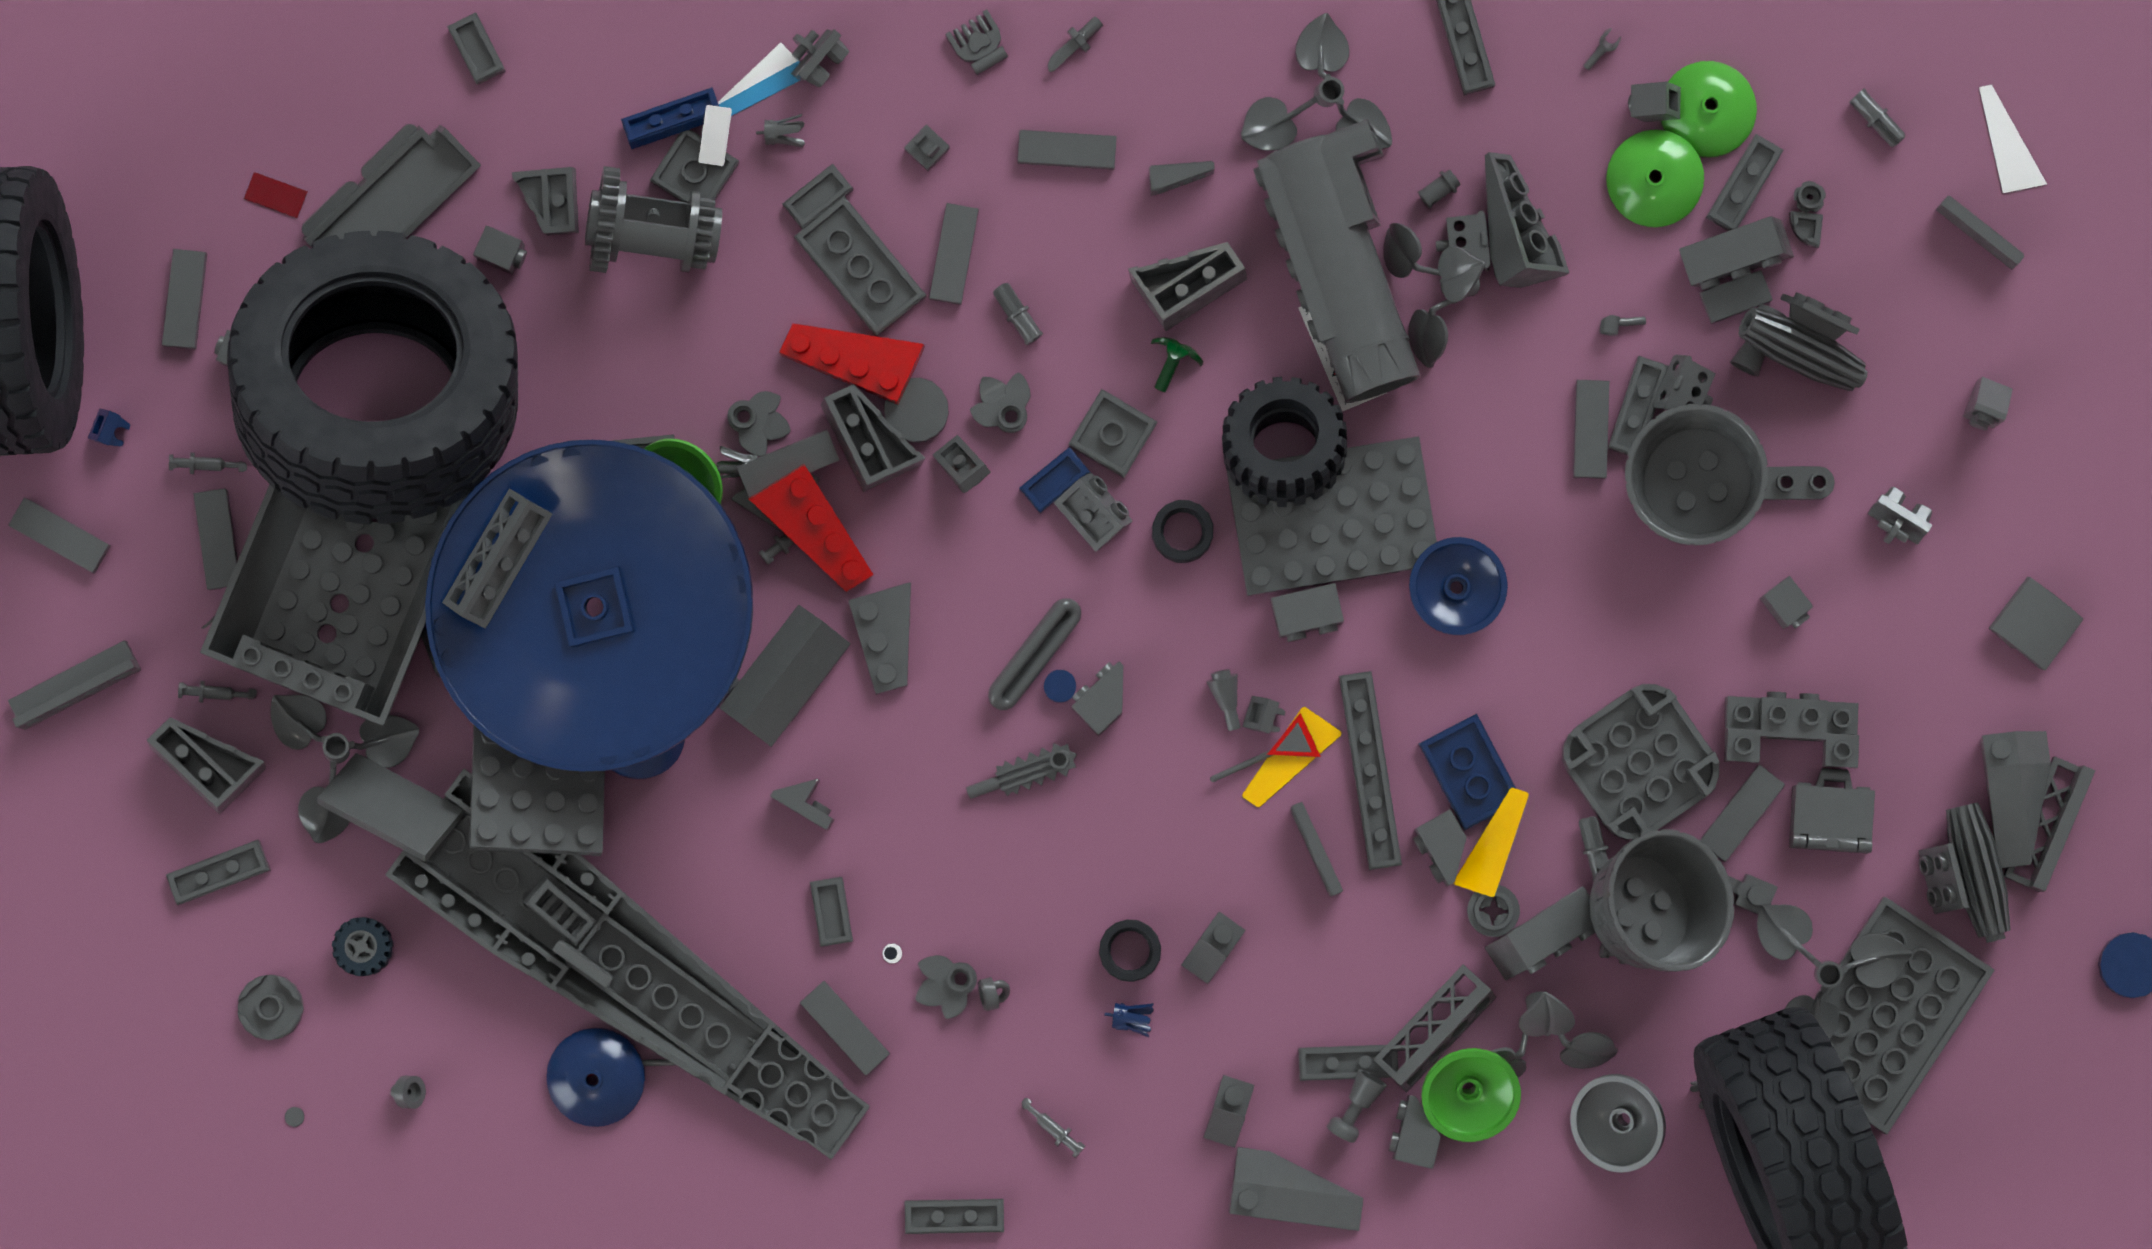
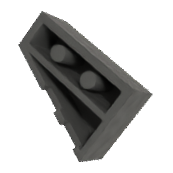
M1228 242L1188 252V255L1170 260L1168 258L1158 260V263L1128 268L1131 281L1165 331L1247 280L1246 269Z
M1584 886L1566 895L1522 925L1511 930L1502 938L1484 947L1505 981L1525 970H1528L1530 974L1547 965L1544 958L1553 953L1557 958L1573 948L1570 941L1577 937L1583 941L1595 933L1590 917V896Z

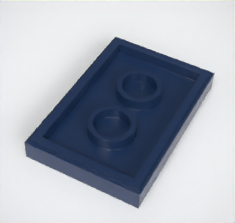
M1477 714L1418 744L1463 831L1494 816L1510 788H1516Z

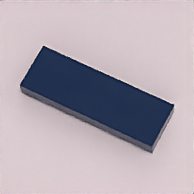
M713 87L621 119L631 150L704 125L706 106H719Z

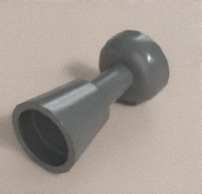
M1764 304L1758 306V309L1786 316L1770 306ZM1745 341L1730 363L1739 370L1758 377L1765 355Z
M1359 1069L1349 1095V1099L1352 1101L1343 1118L1333 1117L1327 1124L1328 1130L1348 1142L1355 1143L1359 1135L1358 1129L1354 1126L1355 1121L1362 1109H1368L1387 1087L1386 1083L1375 1075Z

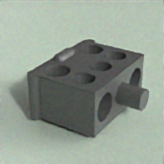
M1479 211L1478 214L1447 217L1448 240L1436 241L1437 252H1442L1452 246L1458 247L1456 243L1459 240H1464L1466 245L1460 248L1466 250L1472 256L1485 261L1484 271L1488 272L1491 264L1485 213ZM1458 224H1462L1465 227L1462 231H1456L1454 228Z
M1674 355L1653 401V407L1669 410L1687 404L1711 405L1713 397L1707 395L1716 373L1692 361L1691 356Z

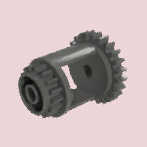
M603 166L599 191L592 190L586 224L585 245L591 246L589 271L606 273L608 263L616 262L618 251L680 259V272L689 273L690 268L706 270L707 262L715 263L722 225V208L715 207V200L700 198V192L696 191L690 192L688 203L626 194L627 181H620V168Z

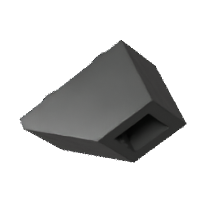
M1981 377L1975 383L1963 417L1969 419V424L1975 428L1985 431L1988 430V427L1995 428L2006 419L2013 389Z
M1120 661L1114 666L1110 662L1107 663L1096 674L1099 680L1091 688L1084 685L1072 697L1075 701L1071 706L1072 709L1098 736L1122 715L1124 666Z
M1449 809L1414 829L1417 836L1413 837L1422 855L1428 853L1433 862L1429 869L1438 884L1443 881L1446 887L1455 882L1467 839L1453 812Z
M1408 1095L1406 1101L1400 1100L1396 1119L1402 1121L1399 1133H1392L1388 1151L1394 1152L1392 1158L1394 1160L1433 1169L1441 1136L1430 1124L1417 1097Z

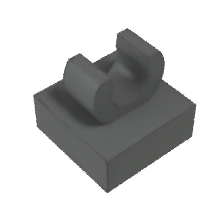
M927 124L904 147V150L927 171L950 149V146Z
M1252 696L1242 727L1268 734L1270 732H1280V728L1273 725L1275 715L1285 716L1286 712L1282 708H1278L1279 702Z

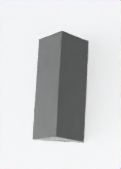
M798 605L719 708L772 747L851 643L825 622Z

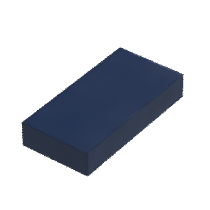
M1069 447L1019 489L1039 514H1041L1079 478L1090 473V471Z

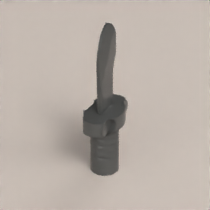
M1094 16L1078 32L1071 27L1067 31L1071 39L1052 55L1048 62V70L1050 72L1055 71L1079 47L1086 53L1091 48L1086 41L1103 26L1101 21Z

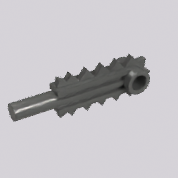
M1054 743L1051 752L1041 748L1039 757L1029 752L1027 761L1017 756L1014 766L1007 761L1004 762L1003 766H996L997 772L995 777L966 787L969 798L973 799L1001 788V791H1004L1007 796L1011 792L1018 795L1021 785L1030 790L1033 781L1042 785L1045 776L1055 781L1057 772L1067 777L1069 769L1077 768L1073 761L1077 753L1071 752L1068 744L1060 747Z

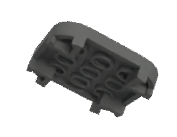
M1641 684L1630 689L1576 726L1566 736L1562 746V762L1567 773L1602 824L1614 836L1624 840H1633L1647 832L1659 830L1707 797L1715 789L1719 778L1720 762L1716 753L1712 751L1676 699L1677 696L1669 688L1666 689L1657 684Z

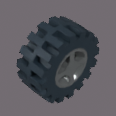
M366 917L350 919L348 922H344L334 934L335 938L332 941L333 957L336 959L338 966L349 974L355 976L376 974L388 965L389 959L392 958V947L394 945L391 934L382 923L375 919Z

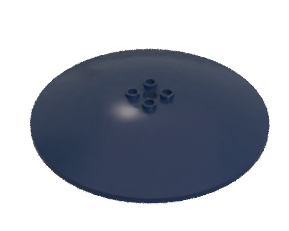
M573 440L550 444L529 451L507 462L479 483L462 501L444 529L432 558L425 599L426 627L432 656L444 686L464 715L485 736L513 754L540 765L571 771H608L629 767L667 752L687 739L716 711L730 691L747 652L752 629L753 586L743 544L733 523L715 497L694 476L674 462L634 445L606 440ZM510 488L553 515L485 629L461 617L442 602ZM516 501L514 503L513 507L509 512V516L512 515L519 502ZM499 533L494 537L492 545L497 541ZM482 561L477 566L476 573L480 570ZM465 590L461 593L459 599L456 602L458 605L460 604L461 600L465 595ZM592 598H599L603 603V610L598 616L592 617L587 612V603Z

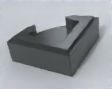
M1790 211L1789 221L1796 237L1808 246L1819 248L1823 215Z

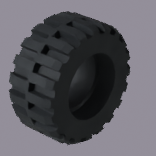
M1282 376L1273 377V382L1268 384L1264 380L1254 383L1255 390L1245 389L1239 394V402L1233 401L1228 408V416L1224 418L1222 426L1224 464L1226 470L1230 471V478L1236 486L1242 484V492L1249 498L1255 494L1258 496L1259 503L1268 505L1270 501L1277 502V507H1287V502H1295L1296 506L1306 504V498L1310 496L1313 500L1323 496V487L1326 489L1333 487L1336 483V475H1341L1345 466V458L1347 457L1346 422L1343 421V412L1340 406L1334 405V398L1327 391H1324L1322 394L1319 393V385L1313 382L1304 385L1302 384V378L1292 377L1291 381H1282ZM1291 422L1301 425L1310 431L1315 437L1316 442L1312 450L1304 457L1290 462H1278L1268 459L1259 453L1254 447V439L1264 428L1272 424Z

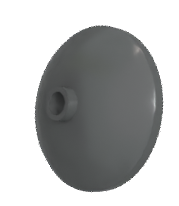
M1622 1074L1600 1076L1590 1081L1579 1091L1572 1105L1570 1123L1576 1144L1592 1163L1605 1170L1622 1173L1640 1169L1656 1157L1663 1145L1666 1121L1661 1104L1654 1093L1635 1078ZM1623 1113L1629 1116L1630 1123L1623 1120Z

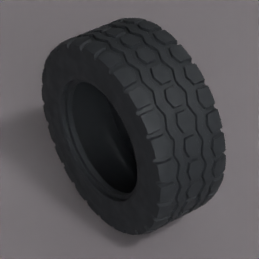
M33 166L0 167V456L52 453L64 448L71 440L75 430L82 396L84 321L74 238H72V228L65 203L55 180L46 170Z
M370 231L348 232L344 234V239H339L337 235L325 237L312 242L311 249L304 245L286 255L282 260V264L276 262L259 278L258 284L255 283L241 303L231 326L230 340L228 341L227 348L228 376L235 430L246 456L260 475L278 492L281 491L284 497L305 509L310 506L312 512L324 517L337 520L341 515L344 517L345 522L370 524L372 519H377L378 524L403 522L405 515H409L412 520L436 512L438 505L445 508L457 502L466 495L467 490L472 491L481 483L506 450L507 443L514 431L517 418L516 412L518 411V349L514 324L501 296L493 285L489 284L488 279L470 262L466 263L465 259L456 252L444 246L437 249L435 242L411 235L407 240L404 238L403 233L393 231H378L376 236H372ZM371 333L392 334L418 342L434 352L452 374L443 390L426 406L397 419L376 422L351 420L328 412L305 395L297 384V380L309 361L324 348L348 337Z
M1789 1007L1743 1024L1736 1029L1732 1028L1719 1035L1716 1034L1705 1038L1695 1047L1693 1052L1694 1068L1705 1114L1726 1176L1757 1249H1908L1905 1229L1894 1195V1189L1866 1113L1836 1050L1832 1047L1828 1036L1820 1027L1818 1021L1807 1009L1803 1007Z

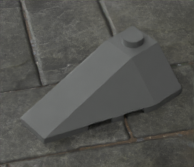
M1492 152L1485 154L1490 258L1499 286L1523 288L1569 274L1561 245L1555 234L1549 236L1541 222L1545 216L1540 208L1535 209L1527 196L1529 187L1511 155Z
M2013 731L1982 735L1980 744L1992 831L2001 867L2011 868L2031 865L2051 764L2046 731Z
M1237 1147L1229 1214L1359 1231L1364 1198L1270 1151Z

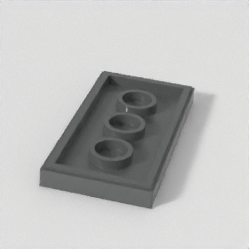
M845 196L794 236L800 246L877 337L927 297Z
M358 753L354 754L317 798L318 805L425 862L464 817V810Z

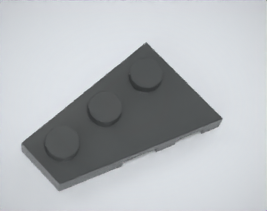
M911 582L848 600L876 695L908 686Z

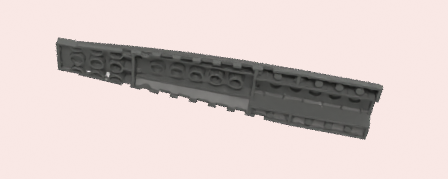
M463 769L444 794V799L464 810V817L426 862L403 850L385 876L492 954L569 999L800 1141L805 1140L832 1160L870 1105L845 1088L839 1078L583 856L469 849L471 773ZM543 877L548 879L596 920V923L576 946L523 903V900ZM548 889L536 905L540 907L552 892ZM558 898L546 913L551 916L563 901ZM568 907L556 922L561 925L573 909ZM579 915L567 931L571 934L583 918ZM559 940H564L612 974L614 980L609 987L605 988L555 953L552 949Z

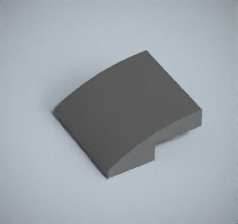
M2027 576L1989 629L2008 646L2022 653L2036 667L2046 670L2084 619L2052 592Z

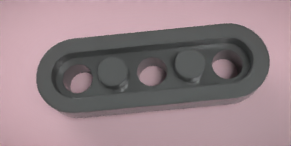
M1821 466L1767 467L1768 485L1765 490L1764 500L1824 499L1834 489V476L1828 469ZM1782 477H1787L1791 480L1790 488L1781 486L1780 480ZM1814 477L1823 479L1824 486L1822 488L1814 486Z

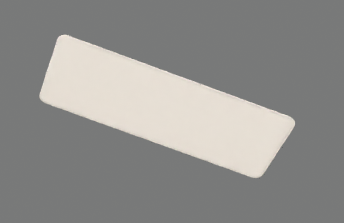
M706 106L699 163L724 165L732 113L731 108Z

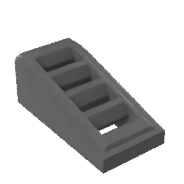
M1214 162L1151 165L1149 167L1151 196L1214 174Z
M545 877L539 881L523 900V903L574 946L579 943L596 923L593 917ZM549 889L552 894L538 907L536 903ZM560 898L563 902L549 916L546 912ZM568 907L572 908L573 911L561 925L556 922ZM580 915L583 920L570 934L567 929Z

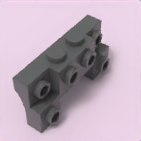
M1767 692V697L1761 698L1725 697L1724 762L1759 763L1760 740L1762 738L1823 741L1822 767L1858 768L1859 735L1857 733L1859 703L1828 702V700H1819V694L1800 693L1799 699L1786 698V692Z

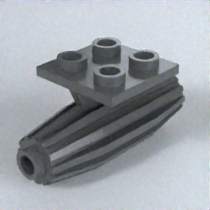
M1797 292L1794 297L1782 294L1780 300L1790 304L1789 317L1755 307L1746 312L1739 326L1738 335L1769 359L1811 380L1847 391H1853L1855 387L1860 388L1866 381L1868 372L1865 369V362L1835 341L1846 331L1858 334L1860 329L1850 324L1851 317L1825 307V304Z
M1978 802L1946 810L1948 844L1918 851L1920 856L1919 868L1925 876L1928 887V903L1933 908L1934 914L1965 908L1978 938L1985 937L1986 943L2005 939L2004 932L2011 930L2008 892L1994 837Z

